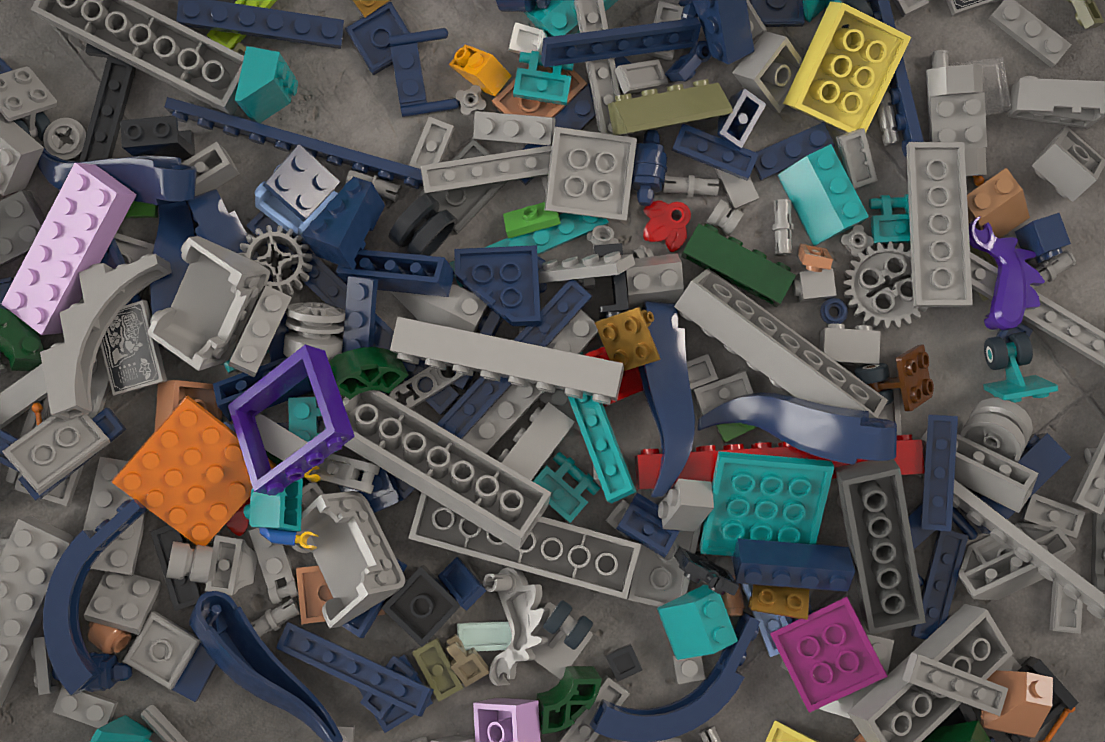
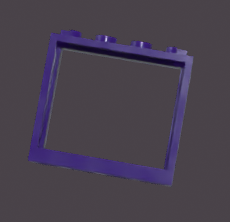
M306 344L228 405L254 492L269 496H275L279 492L282 493L287 486L303 478L306 472L322 464L325 458L335 451L342 449L344 444L355 437L325 350ZM309 376L326 429L271 470L255 416L305 377Z

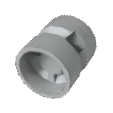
M173 541L166 578L182 580L185 576H189L190 581L207 583L213 547L197 545L194 549H191L188 543Z

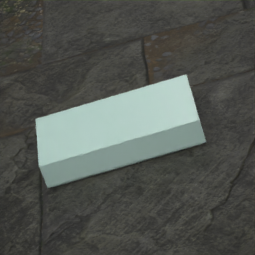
M508 621L457 623V636L462 641L466 651L473 647L476 651L506 650L511 643L512 632Z

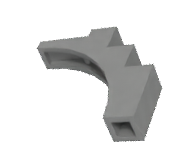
M148 254L133 263L121 264L116 269L104 263H97L91 265L89 269L79 272L84 303L73 304L69 309L59 312L65 343L53 344L50 349L40 352L51 415L68 421L92 412L90 392L92 369L98 348L108 327L119 311L138 292L152 282L172 273L168 261L157 254Z

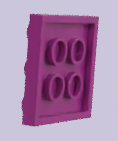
M848 597L808 615V620L799 619L770 633L809 713L888 677Z

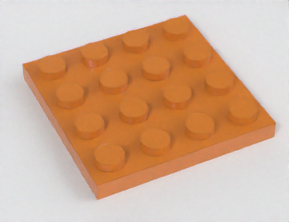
M188 395L112 480L114 485L133 499H137L148 510L191 542L206 546L251 496L253 488L237 434ZM268 458L272 470L276 467V464Z

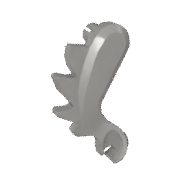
M506 567L498 574H487L483 580L484 587L492 586L485 588L488 592L498 591L512 632L510 645L505 651L494 658L490 666L489 678L496 686L510 685L507 680L515 679L518 662L534 660L536 656L532 648L548 642L547 637L537 635L550 613V608L537 609L542 597V586L529 585L523 571Z

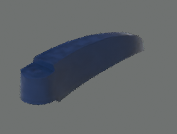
M44 147L37 163L44 177L59 190H61L74 163L97 165L137 194L134 201L163 205L176 203L177 201L195 200L197 168L181 164L179 157L135 156L76 162L60 159L50 154Z
M216 189L195 196V200L187 201L193 212L192 217L195 223L199 224L195 228L197 236L233 252H243L240 249V244H249L246 240L247 233L236 212L228 213ZM257 251L254 253L252 260H257V257H260ZM270 275L268 281L273 282L272 276ZM286 311L268 347L270 362L286 357L283 354L285 334L289 333V329L286 326Z
M187 201L159 205L160 218L153 254H157L168 261L172 273L150 284L152 316L158 310L171 307L190 264L182 259L181 252L182 245L188 237L197 236L195 221L192 217L193 213Z
M644 301L642 310L650 311L654 316V321L651 322L648 329L661 358L658 361L638 367L644 394L656 422L661 440L662 458L660 472L651 494V498L663 497L677 480L689 458L695 434V416L687 369L685 328H678V310L674 307L675 303Z
M761 392L739 396L717 406L698 419L699 431L711 426L729 423L756 426L799 450L836 462L855 464L857 459L888 461L897 456V424L887 419L869 418V411L834 407L777 393Z
M210 591L202 594L191 613L189 625L200 640L205 651L219 668L236 684L254 696L289 712L303 721L324 742H342V735L325 707L273 655L254 630L240 606L237 607L234 600L226 593Z

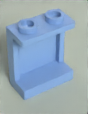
M263 181L254 193L255 207L278 225H281L286 231L292 229L294 237L302 236V232L309 226L311 221L322 212L338 193L333 191L303 222L263 186L265 183ZM302 236V241H301V242H302L303 244H308V243L306 242V240L304 239V237Z

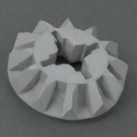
M59 118L46 128L43 138L44 146L50 154L67 161L68 159L78 158L85 142L86 129L72 118ZM70 134L74 144L66 143L62 146L64 142L58 135L68 136Z

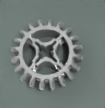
M270 225L266 226L265 234H263L261 229L257 228L255 230L257 238L248 234L246 240L249 244L241 243L240 249L243 252L238 254L252 260L254 253L260 247L267 244V253L264 256L257 257V260L254 261L269 269L273 282L267 281V286L282 293L286 290L289 296H293L292 286L301 290L303 285L299 280L307 282L309 276L305 272L312 271V265L306 263L312 260V254L305 253L309 249L308 244L299 245L302 241V236L298 235L293 239L292 229L287 230L286 234H283L281 225L277 227V232H272ZM276 243L288 247L295 255L281 252L277 248ZM272 251L274 252V257L277 258V262L279 261L277 274L275 273V267H272L271 263ZM293 264H298L294 274L282 281V271L286 268H291Z

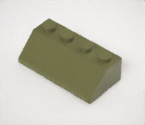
M709 79L692 82L693 87L686 89L683 88V84L668 86L667 92L659 94L657 89L642 91V97L632 98L631 93L615 96V102L608 104L613 135H625L731 114L733 110L720 84H709Z

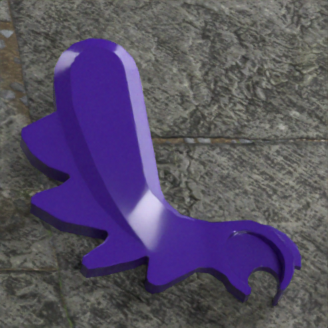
M979 216L969 223V243L973 248L990 254L998 264L990 313L985 316L987 318L984 319V324L991 330L998 328L1010 330L1022 322L1025 310L1035 309L1040 306L1039 296L1030 285L1039 286L1045 280L1036 269L1025 262L1036 256L1035 252L1019 248L1015 249L1018 242L1017 238H997L989 222L983 225V230H978L975 225L981 218Z

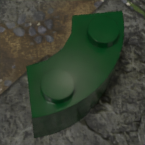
M0 308V351L9 360L11 371L34 370L42 364L40 352L44 351L39 336L32 327L11 311Z
M378 347L353 349L337 354L329 361L340 394L349 400L369 390H381L390 393L408 376V372L402 360L397 359L398 354Z
M566 666L563 678L555 687L549 691L537 693L536 700H538L539 722L542 734L553 733L570 727L575 723L574 720L582 715L586 709L589 711L598 696L602 681L594 666Z

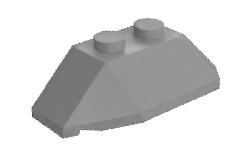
M1028 523L1014 524V526L1063 563L1076 551L1060 527L1051 526L1050 528ZM988 536L968 546L958 577L972 598L978 600H1000L1045 578L1038 572L1039 568L1033 563L1021 560L1014 554L1015 550L1007 543H999L992 536Z

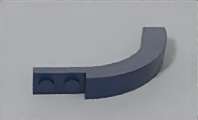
M129 499L123 502L116 510L118 513L111 520L106 519L96 527L95 531L97 533L93 530H82L62 554L49 581L43 610L45 644L53 669L71 696L84 691L103 673L89 655L80 631L79 600L83 583L99 555L148 510L137 499L132 501Z
M743 611V616L739 617L734 627L738 642L723 649L708 677L687 696L671 704L650 709L627 708L602 699L590 722V726L595 733L627 742L662 741L696 729L716 715L729 702L745 677L737 671V668L746 659V649L750 641L755 640L758 635L760 621Z

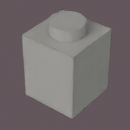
M833 268L830 270L822 269V272H800L796 275V280L792 282L793 294L798 296L799 303L828 300L837 296Z

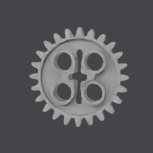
M879 242L877 243L876 251L867 246L866 256L858 252V257L856 258L859 262L851 260L849 266L853 270H846L844 275L851 279L843 282V287L850 289L844 293V298H852L847 307H857L854 316L857 317L863 314L865 316L863 324H866L870 319L873 320L874 329H876L879 322L883 323L885 331L888 330L890 323H893L896 330H899L901 327V321L905 325L910 326L912 323L911 317L916 320L920 319L921 314L918 310L926 312L928 307H913V296L906 297L901 293L900 288L909 287L913 290L911 249L907 253L904 252V245L902 243L898 249H893L892 242H889L887 248L884 249ZM895 263L900 267L901 272L892 273L888 270L887 265ZM907 274L910 275V278H909V279L907 278V279H904V280H902V281L896 282V281H898L901 277H903V276H905V275H907ZM871 275L876 279V284L867 285L862 277ZM885 282L888 285L896 282L892 290L886 287L870 298L866 296L868 293L880 290ZM877 299H885L889 303V308L880 309L875 301Z

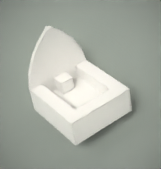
M515 23L508 51L518 54L520 52L531 53V51H538L542 54L543 38L547 37V34L544 30Z

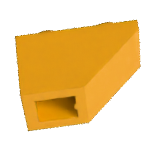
M466 44L455 53L453 60L449 63L452 69L470 83L479 86L481 91L492 96H496L512 76L492 54Z

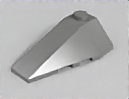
M454 284L451 286L449 297L390 291L418 321L474 333L477 332L482 318L489 310V306L475 294Z

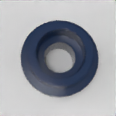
M837 298L826 300L820 308V316L826 324H841L848 315L846 304ZM830 308L837 309V317H832L829 314Z

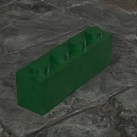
M698 223L681 257L705 270L707 268L711 269L727 282L778 307L796 276L790 272L792 269L781 262L775 264L767 260V255L759 250L753 249L750 251L742 247L743 243L734 237L729 236L728 239L718 234L719 230L712 225L705 223L703 226Z

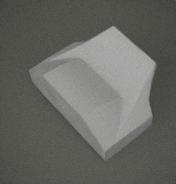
M215 535L205 591H219L228 595H234L240 588L254 583L258 557L256 552L247 546L245 539Z

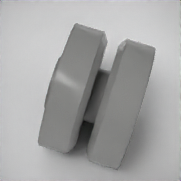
M989 398L980 401L973 408L960 435L1018 463L1030 439L1033 426L1027 412L1016 403L1000 398Z

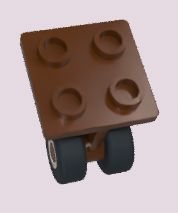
M924 344L916 345L896 358L898 377L889 378V367L886 363L867 364L855 369V376L888 400L885 405L891 404L894 401L892 388H901L905 412L913 411L933 396L934 384L932 379H930L928 370L929 355L925 352Z

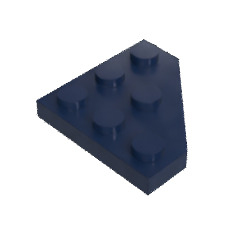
M537 245L454 249L455 277L460 283L512 326L541 325Z

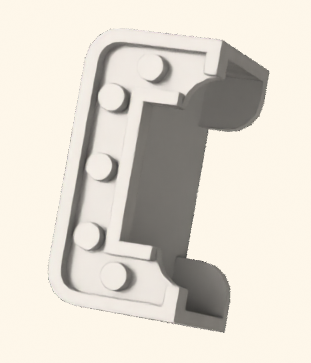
M200 236L188 237L181 248L182 259L190 264L170 308L158 310L153 314L147 335L200 371L222 364L231 358L266 286L270 271L254 260Z
M356 491L322 494L302 512L301 531L297 532V535L307 531L317 534L319 537L310 536L307 539V545L316 546L317 548L314 550L306 549L298 543H295V546H292V548L301 553H313L330 589L333 599L328 600L322 607V613L329 629L346 624L395 594L404 586V574L367 499L362 494Z

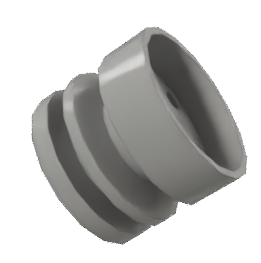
M318 302L288 305L287 315L291 318L286 320V326L296 331L285 334L283 354L286 357H290L305 344L325 350L328 361L337 354H342L343 339L334 334L344 331L342 321H345V310Z

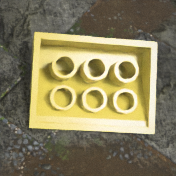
M830 2L783 104L847 133L860 128L865 129L866 133L911 37L844 3ZM849 24V28H842L843 25Z

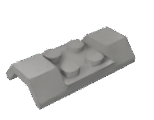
M971 64L927 69L929 142H964L966 176L987 175V131L982 65Z

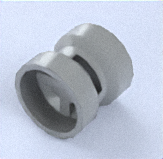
M721 199L707 220V223L712 226H719L722 228L723 233L730 236L744 213L738 209L733 210L726 201Z

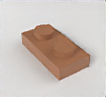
M800 243L798 256L802 264L806 265V269L814 272H822V269H831L833 258L827 248Z

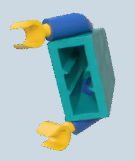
M318 466L313 467L304 474V477L309 482H318L321 477L317 474L309 475V473L320 468ZM302 478L294 481L282 493L279 492L275 496L254 492L252 488L250 504L244 507V515L249 520L251 527L259 528L260 534L274 544L295 546V543H298L306 549L314 550L317 548L316 546L307 545V539L310 536L319 537L317 534L307 531L297 535V532L301 531Z

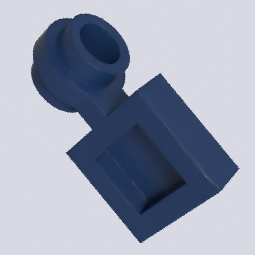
M698 41L697 45L692 47L687 55H682L665 73L670 82H686L690 80L696 73L695 69L701 63L707 62L712 55L707 41Z

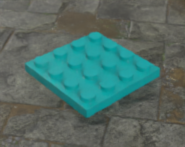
M718 451L712 481L714 508L705 518L700 543L701 554L733 556L738 538L816 544L834 471L833 462Z

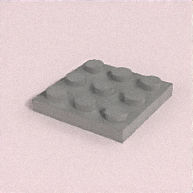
M555 127L544 210L627 221L637 138Z

